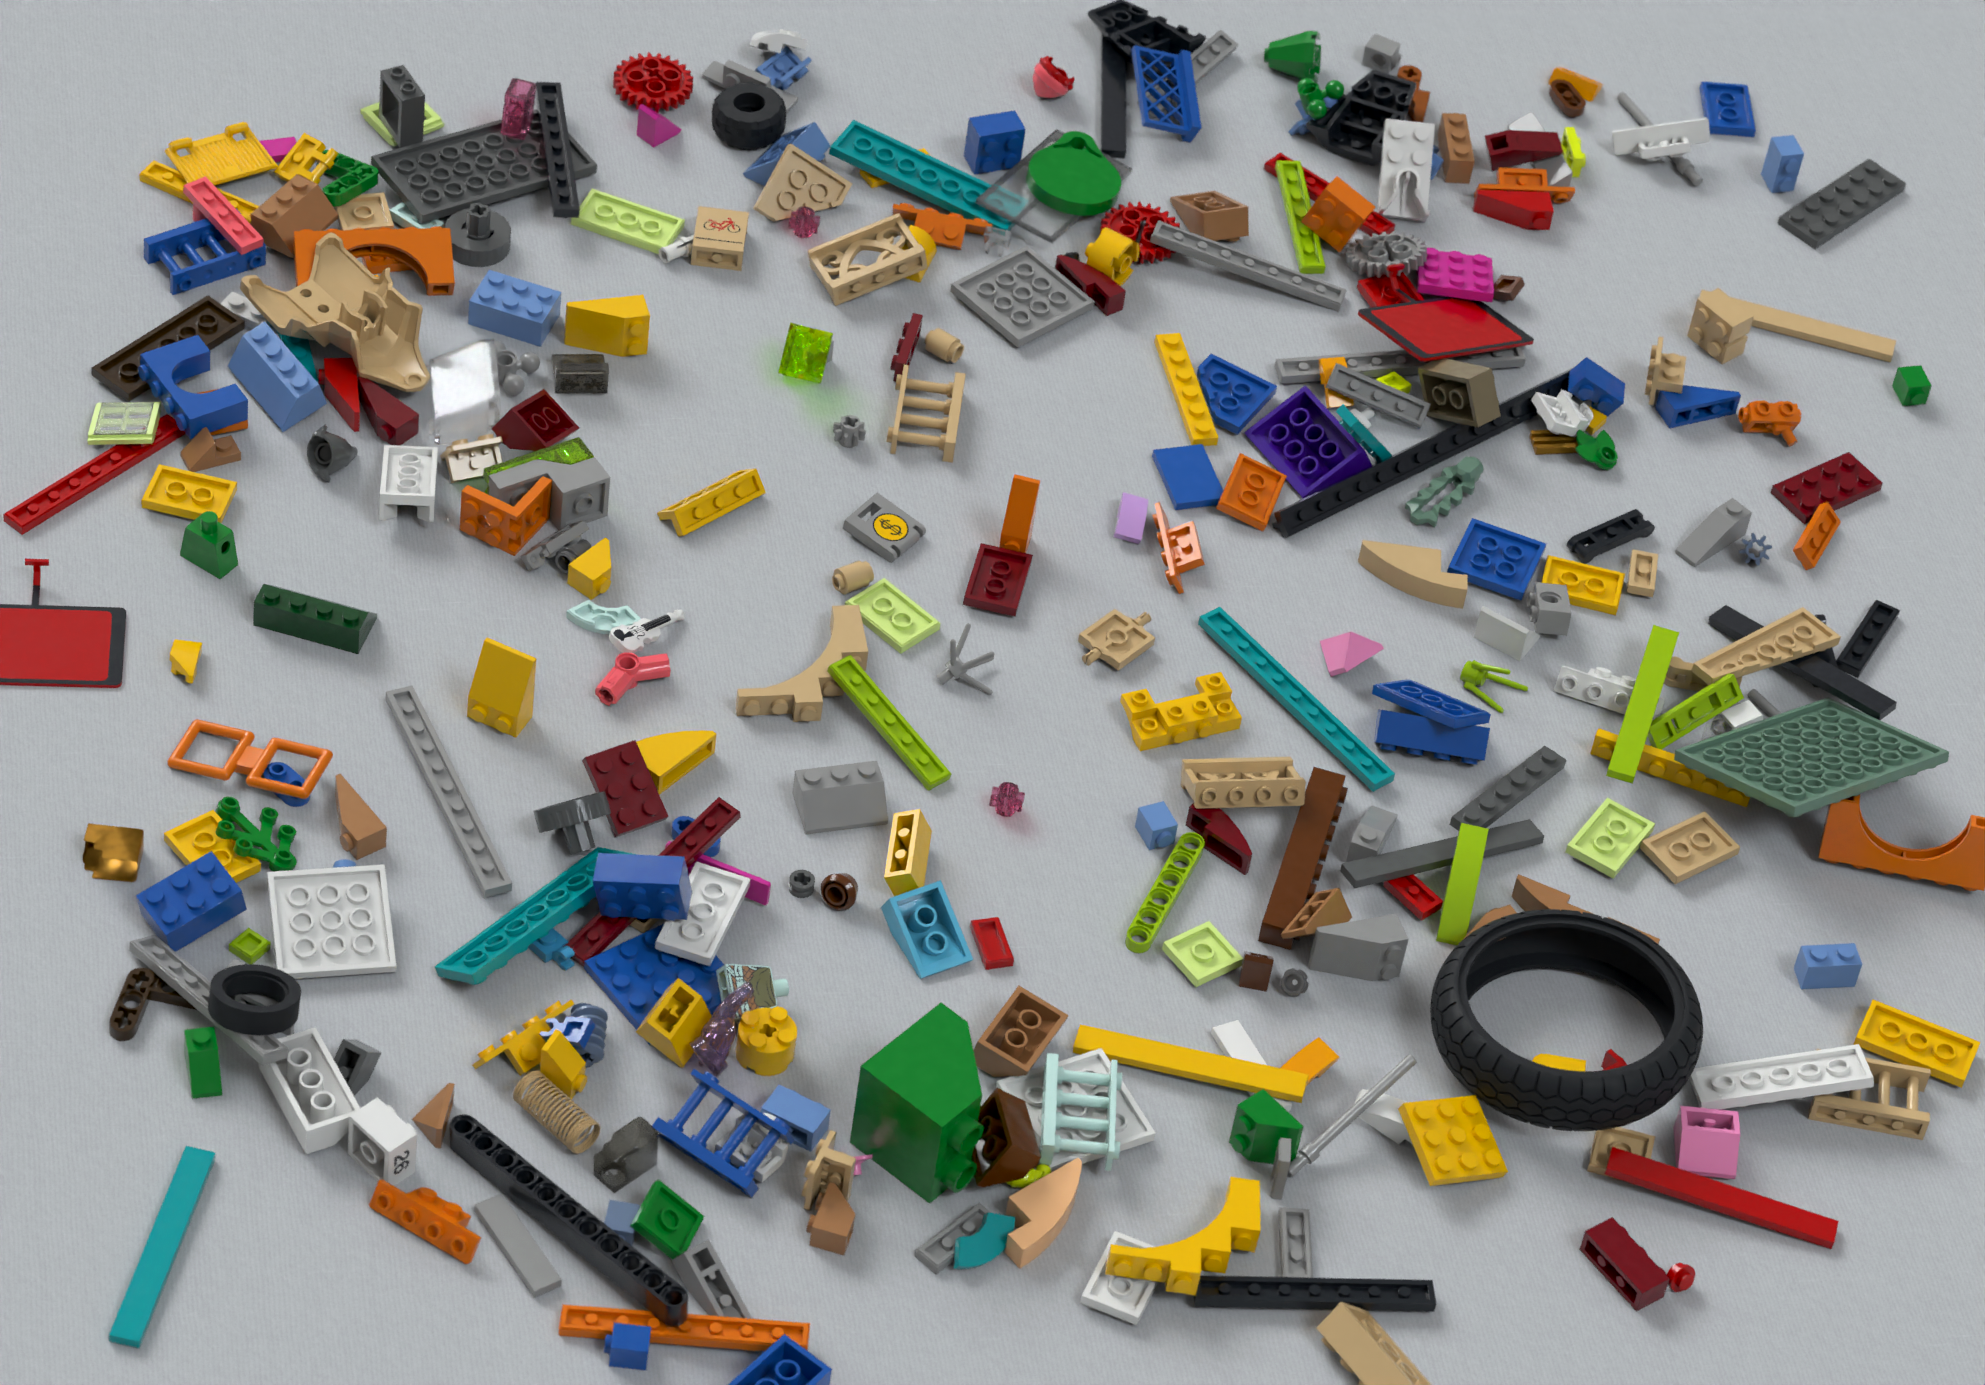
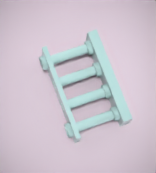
M1047 1053L1043 1072L1041 1158L1039 1164L1051 1165L1053 1153H1059V1150L1105 1155V1170L1111 1171L1113 1159H1119L1120 1141H1115L1117 1090H1121L1122 1073L1117 1072L1118 1060H1111L1109 1074L1063 1070V1067L1058 1066L1059 1054ZM1072 1082L1108 1086L1107 1097L1063 1093L1062 1089H1057V1084ZM1061 1104L1107 1109V1120L1063 1116L1062 1112H1056V1107H1061ZM1060 1127L1106 1132V1143L1062 1139L1061 1135H1055V1132L1060 1130Z

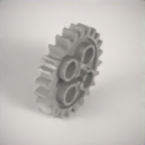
M1395 231L1391 234L1382 232V235L1373 233L1372 237L1363 236V240L1355 239L1356 243H1350V247H1346V263L1348 268H1352L1353 272L1359 271L1360 275L1367 273L1368 277L1373 274L1377 275V278L1382 275L1389 277L1390 272L1386 270L1387 266L1403 263L1405 265L1404 270H1398L1397 276H1400V272L1410 273V269L1418 270V266H1423V262L1427 261V245H1425V241H1421L1420 237L1414 238L1413 234L1405 236V232L1401 234H1396Z

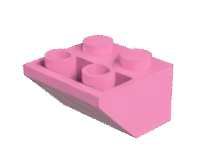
M1680 1106L1673 1128L1676 1168L1701 1176L1735 1179L1740 1142L1738 1111Z

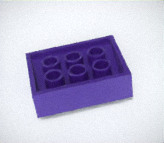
M1306 385L1244 432L1275 469L1287 476L1285 480L1302 499L1372 466L1364 448L1342 427L1339 421Z

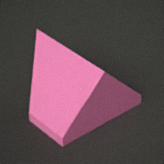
M1347 632L1320 641L1331 677L1348 672L1384 649L1382 644L1353 632Z

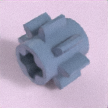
M1751 533L1749 541L1741 540L1745 544V549L1739 550V553H1746L1748 555L1745 559L1746 563L1754 559L1757 566H1759V559L1763 557L1768 560L1770 559L1766 554V550L1771 549L1772 545H1765L1763 543L1766 539L1765 535L1761 536L1759 540L1756 539L1754 533ZM1754 542L1758 546L1763 547L1762 550L1758 551L1757 556L1748 551L1749 548L1753 547Z

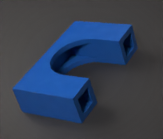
M198 335L140 354V366H138L140 378L149 384L153 395L161 400L165 411L174 417L178 428L181 431L183 430L189 439H193L204 427H207L209 432H213L248 420V399L236 383L201 394L184 391L176 385L184 379L210 371V350Z

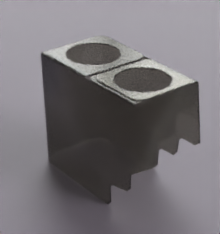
M637 1117L614 1132L612 1139L605 1143L602 1151L594 1156V1176L613 1193H616L657 1165L658 1156L657 1130L643 1117ZM617 1169V1174L613 1175L608 1170Z

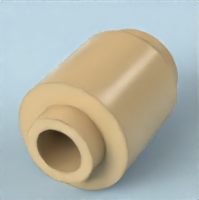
M941 328L931 330L925 338L926 350L946 362L951 361L955 363L963 354L964 345L960 339Z
M856 561L837 568L832 576L834 588L842 594H848L864 588L874 580L873 569L867 561Z

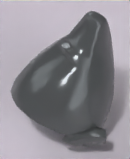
M325 424L312 434L307 446V458L314 473L330 482V475L349 465L357 456L358 450L356 447L351 446L346 439L327 432Z

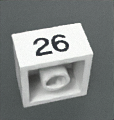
M377 1097L349 1115L348 1155L377 1182L383 1179L395 1186L415 1173L417 1132L411 1124H406L399 1118L391 1106L385 1105Z

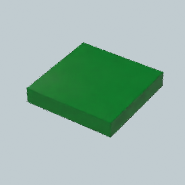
M658 1179L650 1187L631 1227L673 1260L688 1250L705 1216Z

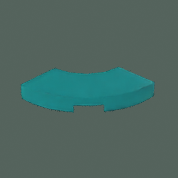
M990 1212L984 1214L982 1224L974 1235L955 1239L954 1269L976 1268L997 1257L1006 1247L1008 1234L1014 1230L1015 1217Z

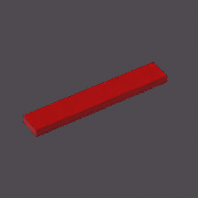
M1281 152L1268 160L1264 166V170L1278 178L1275 168L1276 161H1293ZM1302 166L1309 198L1316 201L1330 183ZM1373 210L1360 230L1372 237L1373 233L1377 235H1382V232L1392 233L1396 224Z

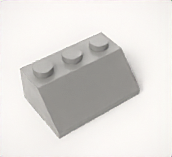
M877 761L795 770L792 794L805 834L888 824L884 780Z

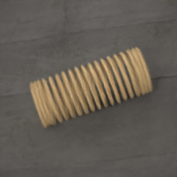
M536 1070L528 1073L516 1085L513 1092L514 1101L523 1107L524 1110H527L535 1120H538L542 1126L548 1129L553 1136H556L574 1154L582 1153L589 1149L597 1140L600 1134V1124L582 1110L581 1107H578L570 1097H567L563 1091H560L540 1071ZM540 1077V1079L533 1083L532 1086L527 1090L524 1098L521 1099L524 1091L531 1084V1082ZM592 1125H594V1128L590 1135L582 1143H580L577 1146H574L589 1133ZM585 1129H587V1131L584 1133V1135H582V1136L578 1139V1137L580 1136V1134H582V1132H583Z

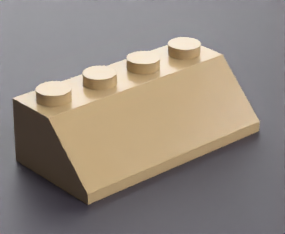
M1340 1302L1317 1327L1318 1331L1324 1336L1321 1339L1322 1342L1331 1351H1336L1341 1356L1340 1363L1350 1373H1355L1359 1377V1385H1432L1367 1310Z

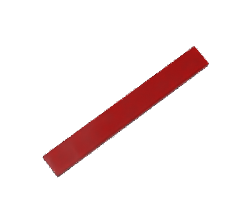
M166 414L159 419L153 444H117L4 513V522L23 535L185 435V432L178 428L174 418Z
M1613 1146L1611 1148L1605 1175L1829 1249L1833 1247L1839 1223L1837 1220Z

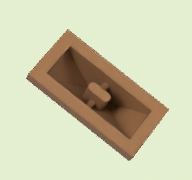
M448 1083L412 1119L435 1148L441 1149L452 1111L455 1087L453 1083Z

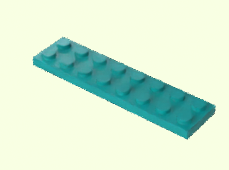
M853 120L830 146V155L952 213L960 214L965 219H984L989 224H992V232L1005 237L1015 225L976 204L980 198L995 186L860 122ZM999 188L983 202V204L1012 219L1019 216L1028 207L1029 203Z
M597 847L434 966L438 976L472 985L484 982L492 972L506 966L508 961L515 955L526 951L534 941L545 937L549 930L557 924L568 920L569 915L579 908L589 904L590 900L596 896L593 876L598 853H633Z

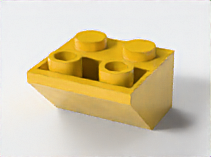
M678 978L665 990L636 1030V1033L683 1068L713 1027L715 1021L702 996Z

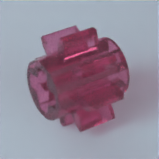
M799 207L796 212L791 211L788 228L794 229V235L800 238H808L812 233L817 234L820 216H815L814 210L810 207Z
M1003 782L999 787L993 786L989 806H995L996 814L1011 817L1016 811H1022L1025 793L1019 792L1017 784Z

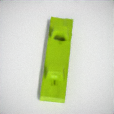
M1728 673L1655 718L1648 732L1651 746L1662 750L1742 700L1744 696L1735 675ZM1672 719L1674 720L1677 728L1673 726L1671 721Z

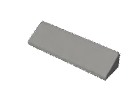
M1533 112L1526 114L1507 127L1508 130L1546 132ZM1562 155L1530 162L1534 169H1547L1548 186H1570L1573 173Z

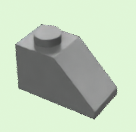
M343 1039L334 1057V1061L352 1094L355 1096L370 1079L382 1052L357 1039Z

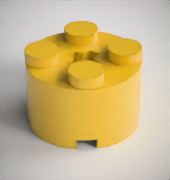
M1105 227L1095 243L1091 242L1085 250V256L1088 257L1086 264L1104 273L1122 286L1133 272V269L1130 268L1132 261L1137 262L1139 244Z
M782 1007L759 1008L742 1014L736 1042V1058L745 1069L749 1067L755 1070V1074L761 1076L777 1075L787 1069L795 1055L797 1027L786 1009Z

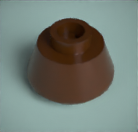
M837 873L830 874L823 879L821 895L827 905L839 911L848 910L854 905L858 893V884L851 875Z

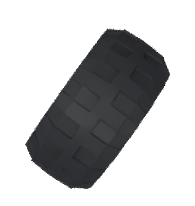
M752 82L738 83L725 88L714 99L712 106L713 130L723 142H726L731 147H737L742 150L765 148L777 141L782 133H784L786 126L785 102L772 88Z

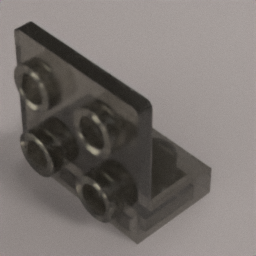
M603 354L552 355L555 394L607 393L609 365L605 363Z

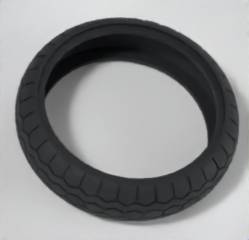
M1559 909L1531 910L1507 915L1487 923L1465 937L1449 954L1437 975L1431 995L1430 1019L1433 1036L1442 1059L1457 1080L1470 1093L1476 1095L1480 1101L1496 1111L1518 1121L1530 1122L1531 1125L1548 1129L1552 1127L1554 1130H1573L1578 1132L1607 1130L1624 1126L1649 1116L1665 1106L1680 1092L1697 1064L1702 1046L1703 1018L1701 1006L1693 984L1682 967L1664 948L1648 936L1618 921L1606 917L1602 918V916L1583 912L1582 914L1580 911L1563 909L1561 911ZM1538 968H1557L1583 972L1609 981L1639 1000L1655 1018L1663 1034L1664 1041L1644 1058L1619 1068L1601 1071H1571L1552 1068L1525 1059L1502 1046L1477 1021L1468 1001L1486 984L1513 972Z

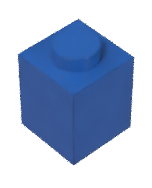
M614 1323L612 1335L606 1334L604 1353L610 1354L609 1367L646 1371L651 1327Z

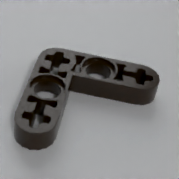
M136 968L127 975L110 1017L109 1033L112 1038L118 1041H128L134 1038L150 1000L194 1010L197 1009L177 991L171 993L163 991L162 987L168 984L151 969ZM140 981H143L140 986V991L136 990V984H139ZM132 1000L137 1001L140 1005L135 1008H128L124 1004ZM124 1018H127L128 1025H125L124 1028H121L124 1022Z

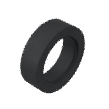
M256 964L231 966L219 971L212 978L208 1012L217 1024L237 1033L259 1036L277 1034L291 1028L296 1023L299 1015L301 987L291 975L273 967ZM247 993L260 994L271 997L279 1003L268 1006H253L237 1002L230 997Z

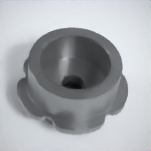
M1288 969L1281 979V987L1289 996L1297 997L1300 993L1307 991L1309 986L1307 982L1308 976L1301 969ZM1294 979L1297 980V985L1293 984Z

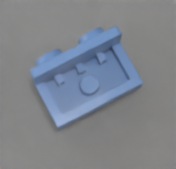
M785 46L781 49V53L773 55L757 67L755 71L771 78L772 86L785 91L793 84L795 77L797 80H800L809 71L806 67L812 60L808 57L801 62L791 49Z

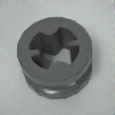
M800 869L792 872L789 880V892L797 898L811 896L814 892L815 877L807 870Z

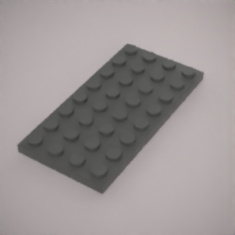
M538 109L371 156V165L378 169L381 177L421 224L455 214L463 209H469L471 204L479 202L480 204L487 205L549 187ZM568 132L575 179L596 173L597 164Z

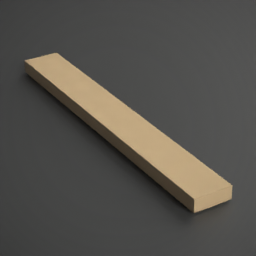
M1701 290L1700 297L1710 291ZM1731 297L1754 316L1751 324L1753 327L1886 362H1891L1896 340Z

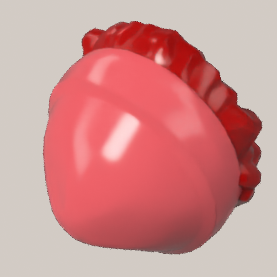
M1048 55L1044 58L1040 57V62L1034 67L1033 85L1035 93L1042 98L1064 96L1069 90L1073 89L1075 78L1074 76L1068 78L1065 70L1052 64L1053 57Z

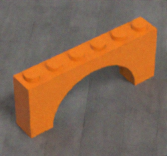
M434 226L427 229H417L416 227L391 229L383 227L378 230H365L363 228L338 230L332 228L326 231H313L311 229L294 231L293 249L296 287L307 282L310 278L316 243L326 234L332 232L342 239L345 249L355 258L383 256L398 260L412 268L422 279L427 296L453 295L455 280L450 228Z
M1860 795L1851 796L1841 800L1839 803L1829 804L1819 846V858L1834 864L1839 862L1851 864L1858 869L1872 868L1884 874L1897 873L1906 875L1913 880L1927 879L1939 885L1952 884L1961 886L1969 891H1984L1985 817L1971 815L1963 831L1943 845L1928 849H1910L1891 844L1875 834L1862 816Z

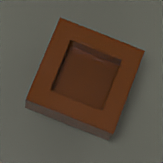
M1501 275L1494 284L1493 299L1513 301L1525 285L1523 278Z

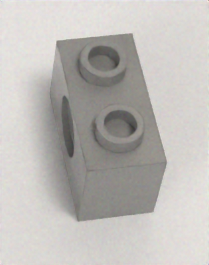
M1535 582L1534 590L1529 592L1527 607L1531 608L1530 622H1534L1535 633L1567 636L1572 614L1567 585Z

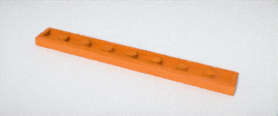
M562 1304L559 1324V1336L606 1339V1334L612 1335L614 1323L651 1327L650 1343L766 1351L784 1334L808 1351L810 1323L688 1314L687 1320L682 1325L673 1327L664 1324L649 1311Z

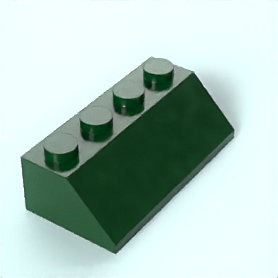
M263 584L254 600L253 626L359 654L377 619V613L269 584Z

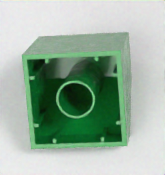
M940 1002L860 1066L850 1143L865 1155H872L874 1162L929 1204L948 1188L954 1193L962 1191L970 1183L977 1170V1164L971 1158L973 1148L980 1140L984 1130L983 1125L978 1122L982 1091L969 1026L966 1020Z

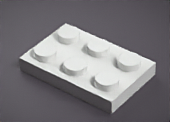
M1114 1231L1082 1294L1080 1303L1137 1325L1158 1282L1106 1275L1105 1265L1111 1244L1135 1248L1155 1246Z

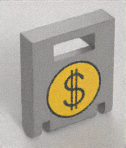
M878 492L847 517L843 525L845 531L889 562L895 561L897 556L900 557L926 533V528ZM871 511L872 517H870L866 522L862 520V518Z

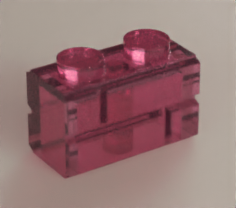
M512 78L504 97L505 103L500 132L502 135L520 140L525 139L532 125L536 94L535 83Z

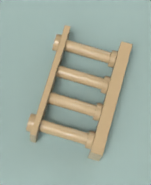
M904 365L902 375L897 374L895 390H900L895 423L894 427L888 428L887 442L891 443L890 454L896 453L897 441L939 447V450L944 451L942 461L953 463L966 374L955 372L954 382L942 384L908 379L909 365ZM906 389L946 394L948 398L952 399H946V402L910 397L905 396ZM903 406L944 412V415H949V417L938 419L904 414L902 410ZM900 424L941 429V432L946 433V435L941 434V437L904 432L899 431Z
M1865 1057L1874 1077V1083L1878 1084V1103L1862 1101L1861 1090H1850L1849 1098L1832 1094L1815 1095L1808 1111V1119L1923 1140L1930 1122V1113L1918 1111L1919 1091L1924 1092L1931 1069ZM1890 1086L1907 1089L1906 1108L1890 1106Z

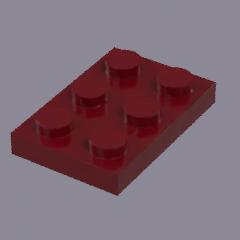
M981 543L964 595L963 605L1016 617L1033 555Z
M636 740L587 756L582 760L595 792H606L611 814L606 815L615 838L664 821L669 817Z

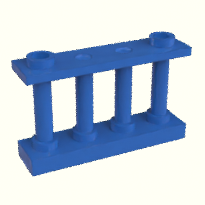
M206 218L144 238V259L148 264L160 260L171 272L170 293L176 295L266 265V244L263 242L262 247L243 255L238 251L228 254L219 243V241L226 238ZM208 245L217 258L204 261L195 249ZM185 253L194 265L181 269L172 257Z
M693 1069L690 1074L696 1083L699 1084L673 1120L669 1119L668 1122H665L658 1117L651 1127L658 1137L752 1198L759 1189L753 1180L755 1177L753 1173L779 1138L790 1145L793 1143L794 1138L789 1132L790 1126L777 1117L773 1121L718 1085L720 1081L711 1073L705 1071L702 1074ZM711 1092L722 1099V1101L698 1134L692 1135L690 1138L682 1133L684 1131L682 1127L706 1094ZM732 1107L745 1114L744 1119L720 1151L716 1150L715 1153H712L706 1149L707 1140ZM757 1122L769 1130V1132L744 1167L740 1166L737 1169L729 1164L731 1162L729 1158Z

